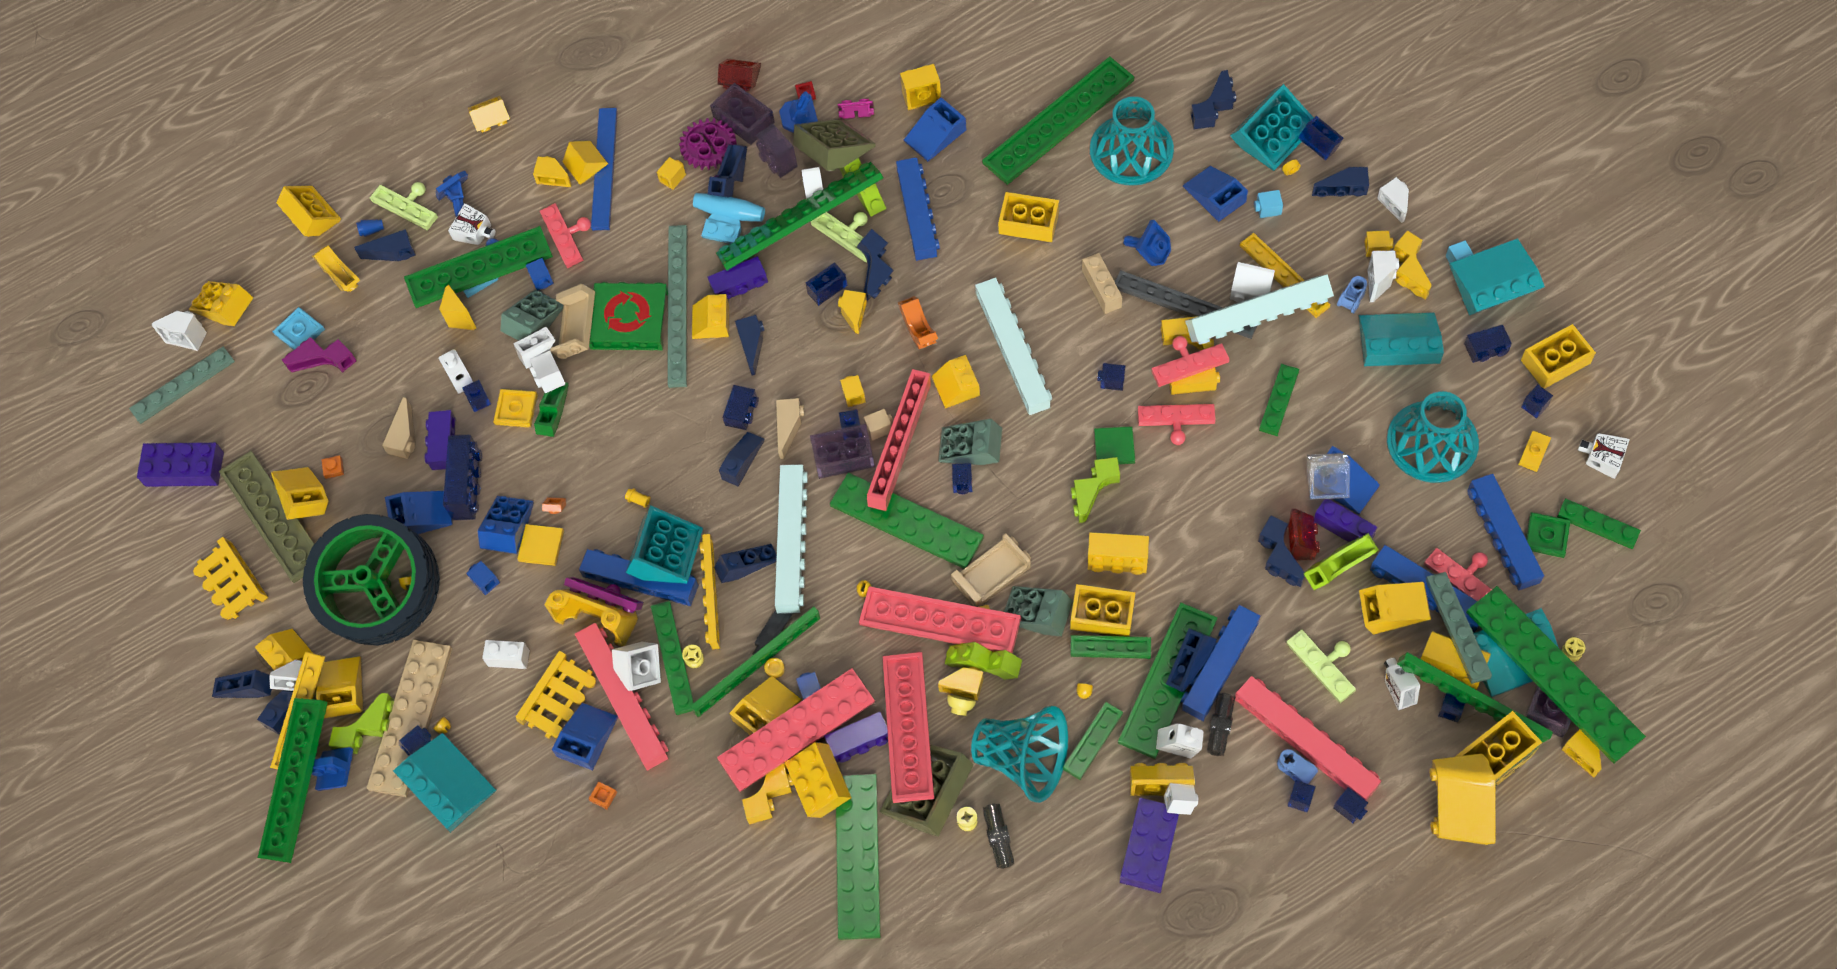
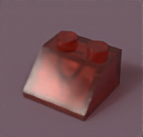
M726 59L719 63L718 85H723L725 89L739 87L741 91H750V89L756 86L761 63Z
M1291 509L1288 522L1290 553L1295 560H1315L1316 553L1320 552L1319 541H1316L1315 535H1318V524L1314 523L1312 515L1298 509Z

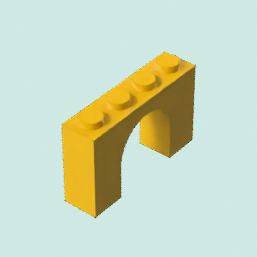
M1195 317L1161 320L1163 346L1172 345L1174 338L1183 336L1188 344L1195 346L1201 351L1213 347L1214 340L1212 338L1210 342L1200 345L1199 342H1191L1185 321ZM1214 367L1169 383L1171 395L1216 390L1217 383H1220L1219 371L1216 372Z

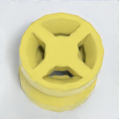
M1572 637L1565 642L1561 651L1572 662H1575L1582 657L1586 648L1581 639Z
M688 645L684 648L682 657L686 665L693 669L700 667L704 661L700 647Z
M963 807L957 813V824L964 831L973 830L978 823L977 814L973 808Z

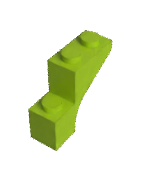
M857 158L845 167L839 168L843 178L848 172H854L859 169L862 164L859 158ZM876 184L857 194L870 217L886 209Z
M1117 457L1094 460V467L1091 468L1092 478L1074 480V487L1071 488V497L1076 499V505H1073L1074 516H1078L1079 523L1087 521L1101 489L1110 484L1120 483Z
M1369 533L1337 548L1329 557L1313 564L1303 574L1313 590H1316L1330 583L1344 571L1375 554L1379 549Z
M976 642L950 645L944 664L957 668L976 667L981 671L1007 680L1018 678L1022 659L1006 650L992 652Z
M381 693L355 723L346 727H333L328 746L332 750L351 747L353 748V754H358V750L363 744L362 735L383 737L384 731H388L390 722L388 718L394 705L392 697L388 693Z

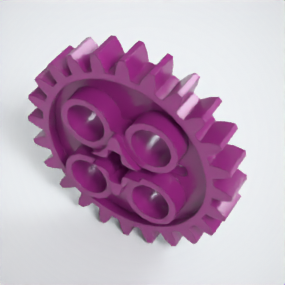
M706 118L705 122L699 119V124L693 122V127L687 126L688 132L683 131L684 137H680L681 143H679L684 161L687 160L688 165L693 164L694 168L700 165L701 170L705 166H707L708 170H710L711 166L717 169V164L721 165L728 145H737L732 127L729 128L728 123L723 125L722 120L716 123L715 118H713L712 122H709L708 118Z

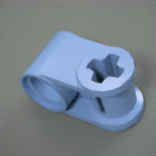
M1362 276L1353 277L1345 291L1341 294L1337 306H1343L1354 314L1365 295L1366 279Z
M1290 749L1284 750L1277 761L1278 768L1304 788L1307 787L1318 772V769L1312 763ZM1289 758L1291 762L1286 764L1284 761Z

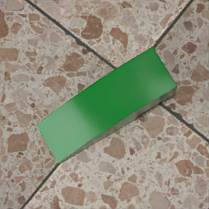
M567 382L563 386L544 393L539 404L540 412L534 423L537 435L555 436L569 387Z

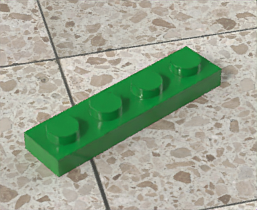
M1281 364L1259 431L1278 436L1300 369Z
M1566 498L1557 518L1571 520L1570 523L1630 549L1634 548L1641 532L1640 529Z
M1071 635V657L1151 659V637Z
M1105 702L1063 766V770L1081 780L1119 722L1123 712Z

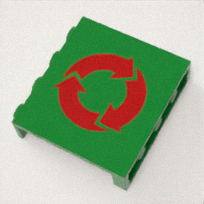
M625 282L594 283L595 298L589 341L590 350H663L664 343L661 334L665 298L668 295L666 284L659 282L654 284L642 282L636 284Z

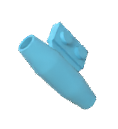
M696 193L693 198V207L711 214L706 219L701 235L706 239L731 244L740 236V221L762 222L765 216L764 207L744 199L707 195V193Z

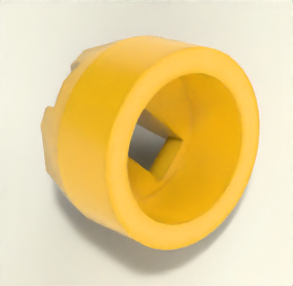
M411 576L398 578L401 588L407 590L406 585L410 586Z
M866 580L860 581L856 587L858 595L866 597L868 587H872V585Z
M1077 684L1076 692L1080 698L1087 699L1091 696L1093 691L1092 685Z
M443 716L433 729L437 733L446 734V729L450 730L451 725Z

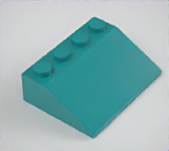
M1283 84L1274 89L1236 128L1230 137L1242 150L1274 171L1319 123Z
M1518 238L1449 263L1469 316L1545 287L1538 268Z
M1434 312L1359 315L1364 366L1441 363L1444 354L1443 341Z
M650 505L642 519L626 573L645 581L687 584L703 527Z
M1542 608L1527 613V617L1558 647L1552 627ZM1484 630L1474 633L1480 649L1491 653L1487 665L1492 677L1483 681L1491 698L1533 682Z
M443 733L414 752L393 770L450 833L497 791Z

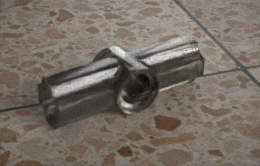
M1218 693L1215 713L1212 715L1207 753L1214 756H1224L1227 738L1231 731L1232 713L1236 697L1228 693Z
M1000 804L987 805L983 807V814L987 825L986 831L989 845L993 850L997 869L1008 868L1014 865V858L1009 844L1011 842L1008 828L1004 823Z

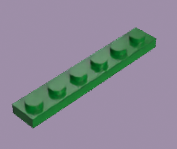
M667 601L652 605L651 610L675 713L680 715L691 712V705L694 703L685 662L682 657V649L671 603Z

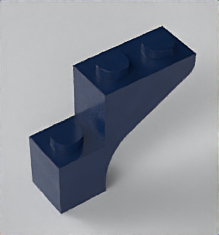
M1228 70L1221 71L1213 92L1206 101L1192 104L1191 119L1194 129L1215 127L1218 111L1233 109V103L1236 102V92L1232 91L1233 79L1229 77Z
M728 145L718 173L714 177L709 178L707 195L733 197L734 181L743 182L747 146Z
M873 229L856 246L867 260V272L863 293H866L867 301L871 297L874 299L881 292L879 287L882 284L885 286L892 279L890 274L894 271L880 259L887 251L884 247L888 242Z
M1271 515L1262 529L1258 540L1265 548L1274 549L1267 560L1265 570L1272 576H1279L1285 579L1292 586L1297 585L1301 587L1305 577L1304 571L1284 543V535L1287 532L1288 523Z

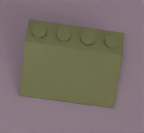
M842 119L794 124L793 145L827 171H835L838 168L845 167L874 148L876 144Z
M930 745L934 799L893 803L891 788L880 812L919 831L939 837L974 764L963 753Z

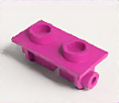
M860 99L859 102H852L851 100L842 101L841 104H838V108L842 109V111H839V118H855V111H858V118L871 117V115H874V108H870V106H874L873 101H869V99Z

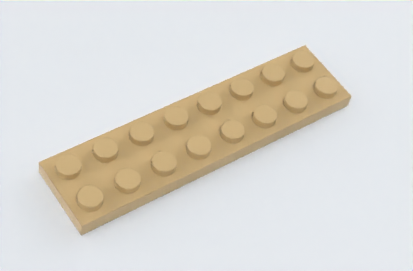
M413 640L394 699L393 709L388 718L390 720L388 731H384L367 785L369 791L407 797L409 788L393 770L423 746L451 655V646Z

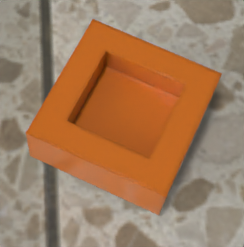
M340 455L321 459L325 479L344 475L343 462Z
M547 497L542 504V511H549L551 514L562 512L566 506V498Z
M598 781L589 797V801L608 810L617 791Z

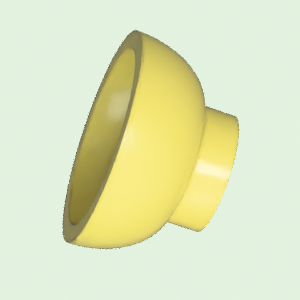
M947 696L948 704L952 707L951 713L966 716L967 711L972 710L976 704L975 700L966 697Z

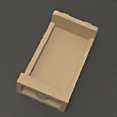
M583 284L556 294V301L564 306L559 345L550 348V352L560 359H566L589 349L595 291Z
M1005 533L1003 539L968 567L960 573L958 570L953 572L951 580L973 606H982L1031 568V557L1025 550L1022 551L1018 547L1019 544L1014 537H1009Z

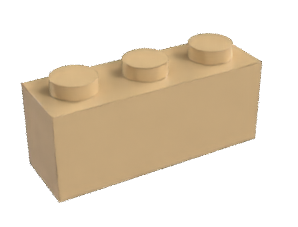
M1097 253L1082 259V272L1104 314L1122 308V295L1101 255Z

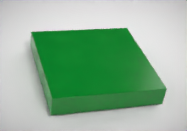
M1133 427L1094 429L1096 460L1117 457L1118 465L1135 464Z
M1531 512L1526 540L1532 552L1564 558L1571 520Z

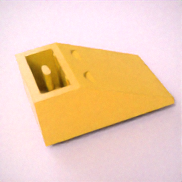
M208 281L202 286L199 295L192 301L189 310L220 324L235 326L254 297L239 284Z
M309 467L271 472L287 520L325 514L328 505L325 490Z
M1424 582L1376 585L1359 590L1364 624L1373 635L1431 620Z
M360 656L324 662L316 689V700L328 702L324 718L363 712Z
M771 676L742 698L729 714L734 723L751 735L800 703L802 699Z

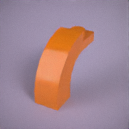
M913 296L898 302L905 324L918 349L937 343V334L930 328L919 299Z

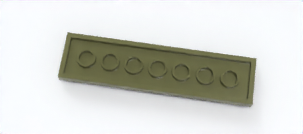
M250 451L221 469L219 473L290 580L295 583L303 578L306 560L311 548L314 546V542L297 518L286 519L275 484L254 453Z

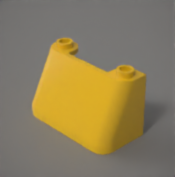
M569 589L553 591L544 604L554 622L564 625L565 620L568 618L576 620L580 611L600 618L602 625L615 635V645L620 647L626 645L638 620L635 611L630 613L624 611L620 605L611 606L606 604L605 600L601 598L598 600L587 597V593H575Z
M1483 753L1432 760V768H1430L1429 773L1431 781H1435L1437 785L1438 817H1434L1433 822L1430 823L1432 834L1441 839L1484 845L1495 844V778Z

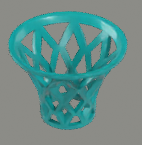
M1135 96L1124 98L1115 105L1112 118L1098 127L1090 142V157L1097 171L1108 180L1122 185H1142L1157 179L1168 169L1174 154L1172 137L1168 130L1155 120V111L1151 103L1144 98ZM1136 118L1148 121V123L1143 127L1133 129L1123 126L1118 120ZM1116 135H1118L1120 145L1114 150V141ZM1147 136L1150 140L1149 151L1144 147ZM1099 137H1102V139H1101V141H1100V143H1099V145H1098V148H1097L1098 139H1099ZM1110 139L1109 150L1103 152L1106 141ZM1163 140H1166L1167 150L1165 149ZM1131 141L1136 145L1132 156H1130L1127 147ZM1154 141L1158 143L1160 155L1154 152ZM1123 149L1126 160L1118 167L1116 155ZM1140 150L1146 156L1143 168L1136 161ZM1110 155L1112 171L1100 159ZM1152 157L1162 162L1156 169L1149 172ZM1131 163L1140 176H1124L1120 174Z
M1440 391L1428 395L1424 401L1406 406L1397 413L1388 429L1387 446L1395 464L1407 475L1424 482L1442 483L1462 476L1471 468L1478 454L1479 438L1474 424L1467 417L1464 402L1455 394ZM1431 407H1441L1443 410L1447 409L1456 415L1455 419H1460V422L1451 428H1439L1427 420L1424 410L1426 408L1429 411ZM1412 418L1407 427L1402 426L1404 423H1406L1408 420ZM1417 421L1416 429L1410 431L1415 422ZM1396 431L1403 432L1398 446L1396 445ZM1426 434L1428 443L1420 447L1421 435ZM1459 435V444L1457 447L1455 441ZM1416 436L1415 447L1404 449L1408 438ZM1464 436L1466 438L1467 447L1463 446ZM1444 439L1446 445L1439 455L1437 444ZM1431 448L1434 457L1424 464L1423 452ZM1449 448L1455 452L1451 464L1444 457ZM1461 452L1468 454L1467 459L1458 467ZM1416 453L1418 469L1411 466L1402 456ZM1439 461L1448 471L1444 473H1428Z
M1046 706L1040 712L1026 718L1004 721L984 718L978 723L973 734L971 744L972 758L978 765L987 766L1005 774L1024 790L1026 797L1030 801L1036 803L1043 802L1053 793L1063 773L1068 750L1067 721L1062 710L1056 706ZM1048 713V714H1051L1053 717H1041V716H1043V715H1045V714ZM1036 724H1048L1038 731L1033 730ZM1058 726L1059 744L1042 734ZM1017 731L1020 732V733L1017 734L1016 736H1013V735H1012V733H1014V732H1017ZM980 732L986 735L985 739L978 741ZM1024 734H1026L1025 739H1023V740H1019V739H1018V738H1020L1021 736H1023ZM1040 741L1050 748L1035 752L1028 747V744ZM1013 749L1017 756L1013 757L1007 750ZM977 750H979L984 755L978 756ZM1058 753L1055 768L1051 774L1039 761V758ZM1025 763H1034L1043 774L1029 773L1025 769ZM1012 765H1014V767H1015L1019 772H1016V771L1014 770V768L1012 767ZM1031 780L1048 783L1038 792Z

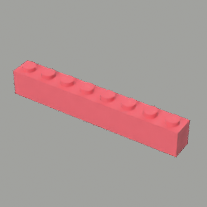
M914 369L911 371L867 493L868 507L887 510L931 386L930 373Z
M594 623L575 633L579 644L646 770L648 771L668 760L666 752L669 750L664 741L659 742L657 736L660 733L655 724L650 725L648 719L651 717L646 707L642 709L639 705L642 700L638 692L628 691L613 669L612 649L614 648L611 643L607 645L605 639L608 636L603 627L599 629L597 624Z
M1251 676L1236 692L1235 701L1361 804H1364L1379 787L1381 780L1374 771H1368L1362 766L1363 764L1358 758L1347 754L1346 749L1342 745L1331 741L1326 732L1315 728L1310 719L1299 715L1294 706L1283 702L1280 695L1268 690L1260 679H1255Z

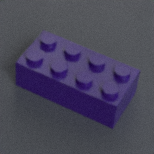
M216 442L143 443L137 478L145 487L218 486L220 479L219 471L222 467L224 452Z
M1139 798L1120 876V883L1161 893L1179 818L1177 813H1167L1164 803Z

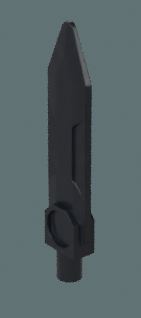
M776 610L774 611L755 641V646L757 647L753 651V655L782 632L793 613L777 614Z

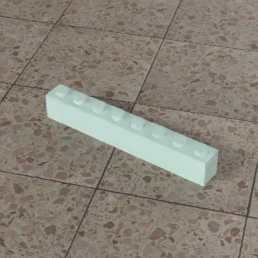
M1328 274L1320 275L1186 320L1185 322L1191 342H1199L1200 345L1210 342L1209 338L1216 336V339L1227 336L1226 332L1233 331V333L1244 330V326L1250 325V327L1260 325L1261 320L1272 321L1278 319L1277 315L1283 313L1286 316L1295 313L1294 309L1300 308V310L1310 308L1312 303L1317 302L1318 305L1328 302L1327 298L1334 295Z
M993 278L976 284V296L1028 414L1032 415L1049 409L1050 401L1052 400L1049 389L1046 390L1044 387L1045 380L1043 375L1037 371L1038 364L1036 359L1031 358V348L1023 340L1025 339L1022 328L1019 329L1017 326L1016 314L1011 313V304L1009 299H1005L1003 295L1005 291L1002 283L999 284L997 279Z
M780 465L775 608L777 614L800 613L801 606H804V594H801V588H805V578L802 576V570H805V559H802V553L806 552V542L803 541V535H806V523H803V518H807V506H804V500H807L808 495L804 485L808 483V472H804L803 465Z

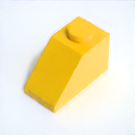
M549 156L537 157L533 172L537 184L571 187L572 184L568 174L555 158Z
M844 290L843 296L839 297L838 307L841 308L842 316L853 331L859 334L867 305L866 293Z
M963 667L940 680L938 683L939 691L978 701L984 675L976 667Z
M1579 729L1564 745L1562 751L1595 778L1601 770L1600 750Z

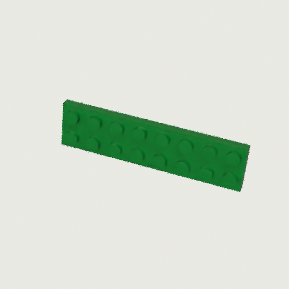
M538 226L404 276L415 308H419L442 299L445 287L448 285L456 294L523 269L527 264L542 258L544 261L553 256L543 231Z
M851 473L846 475L830 502V507L963 569L969 566L984 539L983 534L892 493L886 511L868 507L867 493L871 483Z
M1180 602L1121 733L1118 744L1156 760L1160 751L1156 749L1158 729L1171 726L1181 699L1186 690L1181 692L1166 684L1186 633L1190 628L1210 636L1218 617Z
M294 698L258 858L287 863L292 862L328 703L326 701Z
M845 775L843 779L852 798L836 808L838 939L881 938L877 775Z

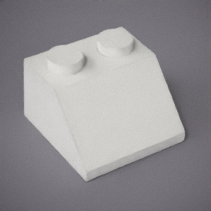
M1372 251L1367 270L1370 302L1378 299L1391 287L1393 279H1396V269H1399V258H1396L1395 251Z
M1238 262L1230 300L1239 303L1271 292L1275 270Z
M175 311L152 323V327L165 343L196 351L199 350L207 333L202 324L196 319V316L189 311Z
M639 642L612 649L613 669L628 691L661 683L658 644Z

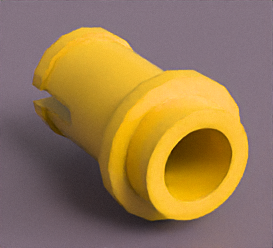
M635 488L628 489L625 495L627 502H634L644 508L648 507L651 500L650 496L637 492Z

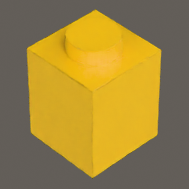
M670 157L656 172L659 182L672 190L686 176L683 163Z
M1389 231L1366 232L1364 240L1366 257H1371L1372 251H1390V249H1393V238H1390Z
M858 375L847 376L840 380L848 408L866 403Z

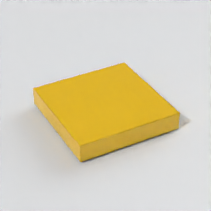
M500 389L494 424L531 427L538 396L537 392Z
M526 524L517 560L525 563L556 566L564 534L563 528Z

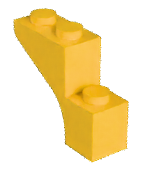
M1407 230L1393 249L1396 258H1399L1400 262H1404L1397 270L1395 281L1399 285L1411 290L1416 296L1426 300L1431 289V283L1416 257L1423 240Z
M326 245L312 255L321 269L330 276L341 291L351 292L358 287L359 278L337 257L329 245Z
M785 763L766 775L762 788L755 795L742 799L746 819L749 824L773 818L771 811H775L773 800L770 798L792 793L790 786L794 784L790 774H787Z

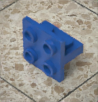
M347 747L323 751L321 758L315 759L311 774L317 776L315 790L322 791L347 786L353 748Z

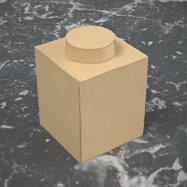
M885 409L864 416L865 427L872 441L888 435L890 432L893 418L891 414L887 415Z

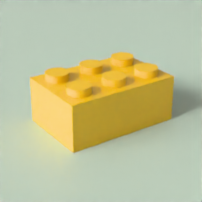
M1005 192L998 222L999 234L1053 242L1059 215V200Z
M1572 324L1525 349L1521 361L1540 386L1545 389L1591 364L1596 352Z
M1089 532L1088 570L1093 572L1111 571L1116 574L1131 572L1135 575L1147 573L1149 536Z
M1076 584L1070 630L1130 637L1136 592Z
M815 742L785 762L807 817L822 818L852 798L829 744Z

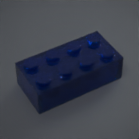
M471 435L448 436L443 506L452 520H474L476 512L479 511L477 495L480 494L478 478H481L479 461H482V451L479 450L477 442L473 440Z

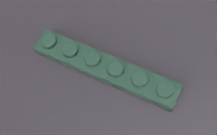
M223 346L129 409L137 421L142 424L235 361Z
M1443 572L1427 576L1426 583L1471 684L1491 679L1490 669L1447 573Z

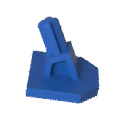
M806 91L801 94L799 99L785 102L779 110L783 128L794 133V124L818 122L812 96Z
M466 171L457 173L453 177L452 175L446 177L443 180V184L436 188V198L440 201L447 196L450 202L453 203L456 217L464 205L461 185L468 179Z
M1150 220L1141 238L1133 236L1124 237L1123 244L1136 248L1151 266L1163 265L1171 252L1170 237L1155 220Z

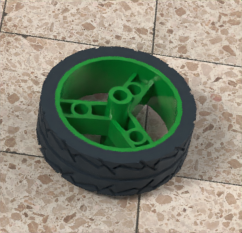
M376 514L352 516L330 527L311 548L303 573L305 599L317 621L336 635L359 644L375 646L393 643L394 640L396 642L409 636L420 627L421 622L425 621L433 609L440 583L437 560L426 541L399 521ZM371 538H380L366 565L357 566L353 570H336L343 556L351 548ZM405 548L411 562L412 576L408 593L401 605H399L390 589L391 583L388 577ZM389 551L388 556L384 558V554ZM380 562H383L379 572L375 571ZM345 578V583L341 585V581ZM365 592L381 620L364 624L349 622L338 610L333 594ZM388 600L387 606L383 608L384 602Z

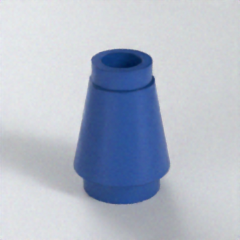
M382 219L360 220L361 222H356L359 236L366 237L384 230Z

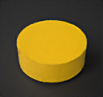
M1295 159L1286 163L1282 167V171L1287 176L1292 175L1300 169L1301 165Z
M770 658L764 665L768 677L779 678L785 671L784 664L779 658Z

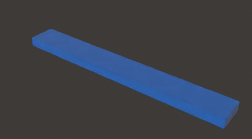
M599 108L596 149L607 161L608 165L594 176L592 231L610 230L617 108Z

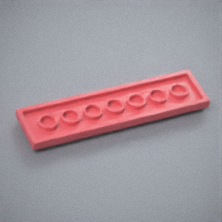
M869 586L859 624L861 626L954 644L976 642L990 651L1006 650L1013 654L1021 615Z
M922 652L883 656L893 803L934 799Z
M851 668L718 756L717 760L738 791L741 792L875 703V700L853 668Z

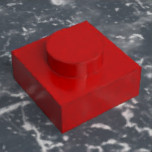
M812 81L795 85L798 99L805 91L811 94L812 100L816 99Z

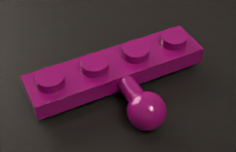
M567 577L564 585L570 587L569 590L572 592L587 593V597L595 600L601 598L608 605L616 606L617 604L622 606L624 611L634 613V611L642 610L644 602L622 595L620 587L615 584L603 588L576 577Z

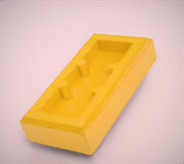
M1532 431L1518 465L1537 472L1551 437Z

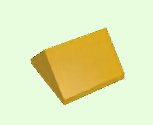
M591 141L569 142L562 161L580 185L608 165Z
M449 285L446 286L439 310L448 327L475 330L476 326L468 310Z

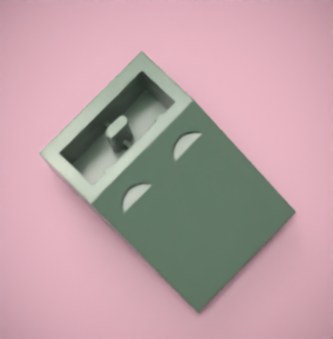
M534 290L502 313L500 331L519 341L544 327L549 328L563 310L564 305L542 292Z
M992 419L942 427L939 462L973 465L998 463L1000 460L1002 427Z
M1013 586L1004 612L1021 615L1020 628L1043 635L1062 637L1073 600L1063 590Z

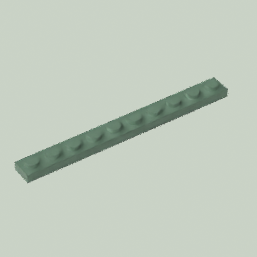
M687 225L669 226V388L687 387Z

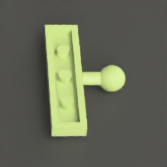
M416 182L412 185V192L407 198L382 185H379L371 195L370 200L373 203L427 231L438 218L436 213L413 202L417 196H422L426 191L424 184L421 182Z
M827 212L811 221L813 227L867 263L864 254L856 247L864 237L855 232L858 226H864L868 221V217L864 212H857L854 215V221L849 226H846Z
M1300 630L1286 642L1290 649L1339 703H1342L1356 691V688L1332 663L1338 657H1345L1350 653L1351 648L1347 642H1337L1334 651L1328 656L1317 647L1303 630Z

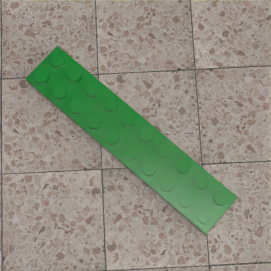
M1109 56L982 160L983 165L1008 185L1134 82L1135 77Z
M872 162L864 163L856 171L845 174L844 178L839 181L831 182L827 188L814 192L810 198L799 201L793 208L785 209L776 218H770L764 225L753 228L747 235L736 238L730 245L722 246L716 254L725 269L729 270L882 180L883 176Z
M1498 586L1467 609L1466 613L1613 764L1646 737Z

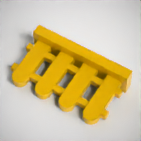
M221 537L217 541L220 548L215 547L212 549L213 553L205 560H198V565L194 568L193 573L200 578L207 577L202 584L203 589L216 591L211 601L216 605L224 603L225 607L221 610L220 615L222 618L229 620L232 617L234 619L239 617L237 613L246 606H253L255 599L264 602L269 597L234 544L228 539ZM220 563L223 565L215 573L211 574L210 571L217 567ZM230 577L232 580L221 588L219 585ZM239 591L241 594L230 602L228 599Z
M559 651L517 713V722L524 725L527 721L529 722L527 725L529 728L532 729L535 726L546 732V738L550 739L551 736L558 738L563 729L559 726L562 719L568 722L574 714L573 710L570 709L573 703L581 705V703L585 702V696L581 692L583 687L585 686L590 689L596 685L595 678L591 676L593 672L589 669L585 672L574 666L576 662L572 659L568 662L566 654ZM561 672L560 677L556 678L557 674ZM567 676L579 683L576 689L563 682ZM548 688L551 689L548 695H546L545 693ZM555 693H558L568 699V701L563 705L554 700L553 696ZM539 705L540 707L537 712L534 711L536 706ZM545 709L557 716L554 722L542 716Z

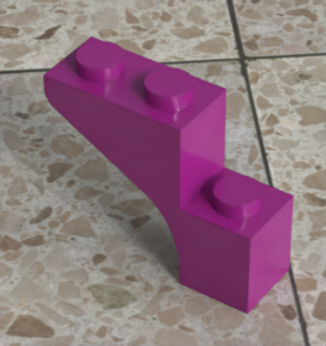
M310 337L303 341L295 350L288 353L282 359V362L290 372L328 364L337 367L343 373L356 362V359L339 339L329 344L323 350Z

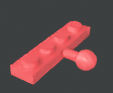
M556 203L540 210L566 267L570 268L584 261L572 234L578 231L589 230L591 227L590 220L586 217H581L578 219L577 224L568 228Z
M1177 336L1174 338L1172 345L1175 350L1180 351L1182 358L1153 367L1151 372L1158 387L1229 363V357L1222 343L1189 355L1186 348L1188 345L1186 338Z
M1214 404L1138 406L1139 426L1173 425L1174 431L1170 435L1171 442L1175 445H1181L1186 439L1184 432L1181 431V425L1215 424Z
M1438 548L1424 562V565L1436 574L1446 572L1453 587L1476 601H1479L1492 590L1473 575L1478 568H1483L1487 565L1488 558L1484 553H1475L1472 556V564L1467 569H1464Z

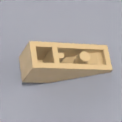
M403 397L382 446L387 454L406 459L414 451L415 438L412 407L407 398Z
M799 398L776 400L778 453L780 459L785 458L802 424L801 417L805 416L804 405H800Z

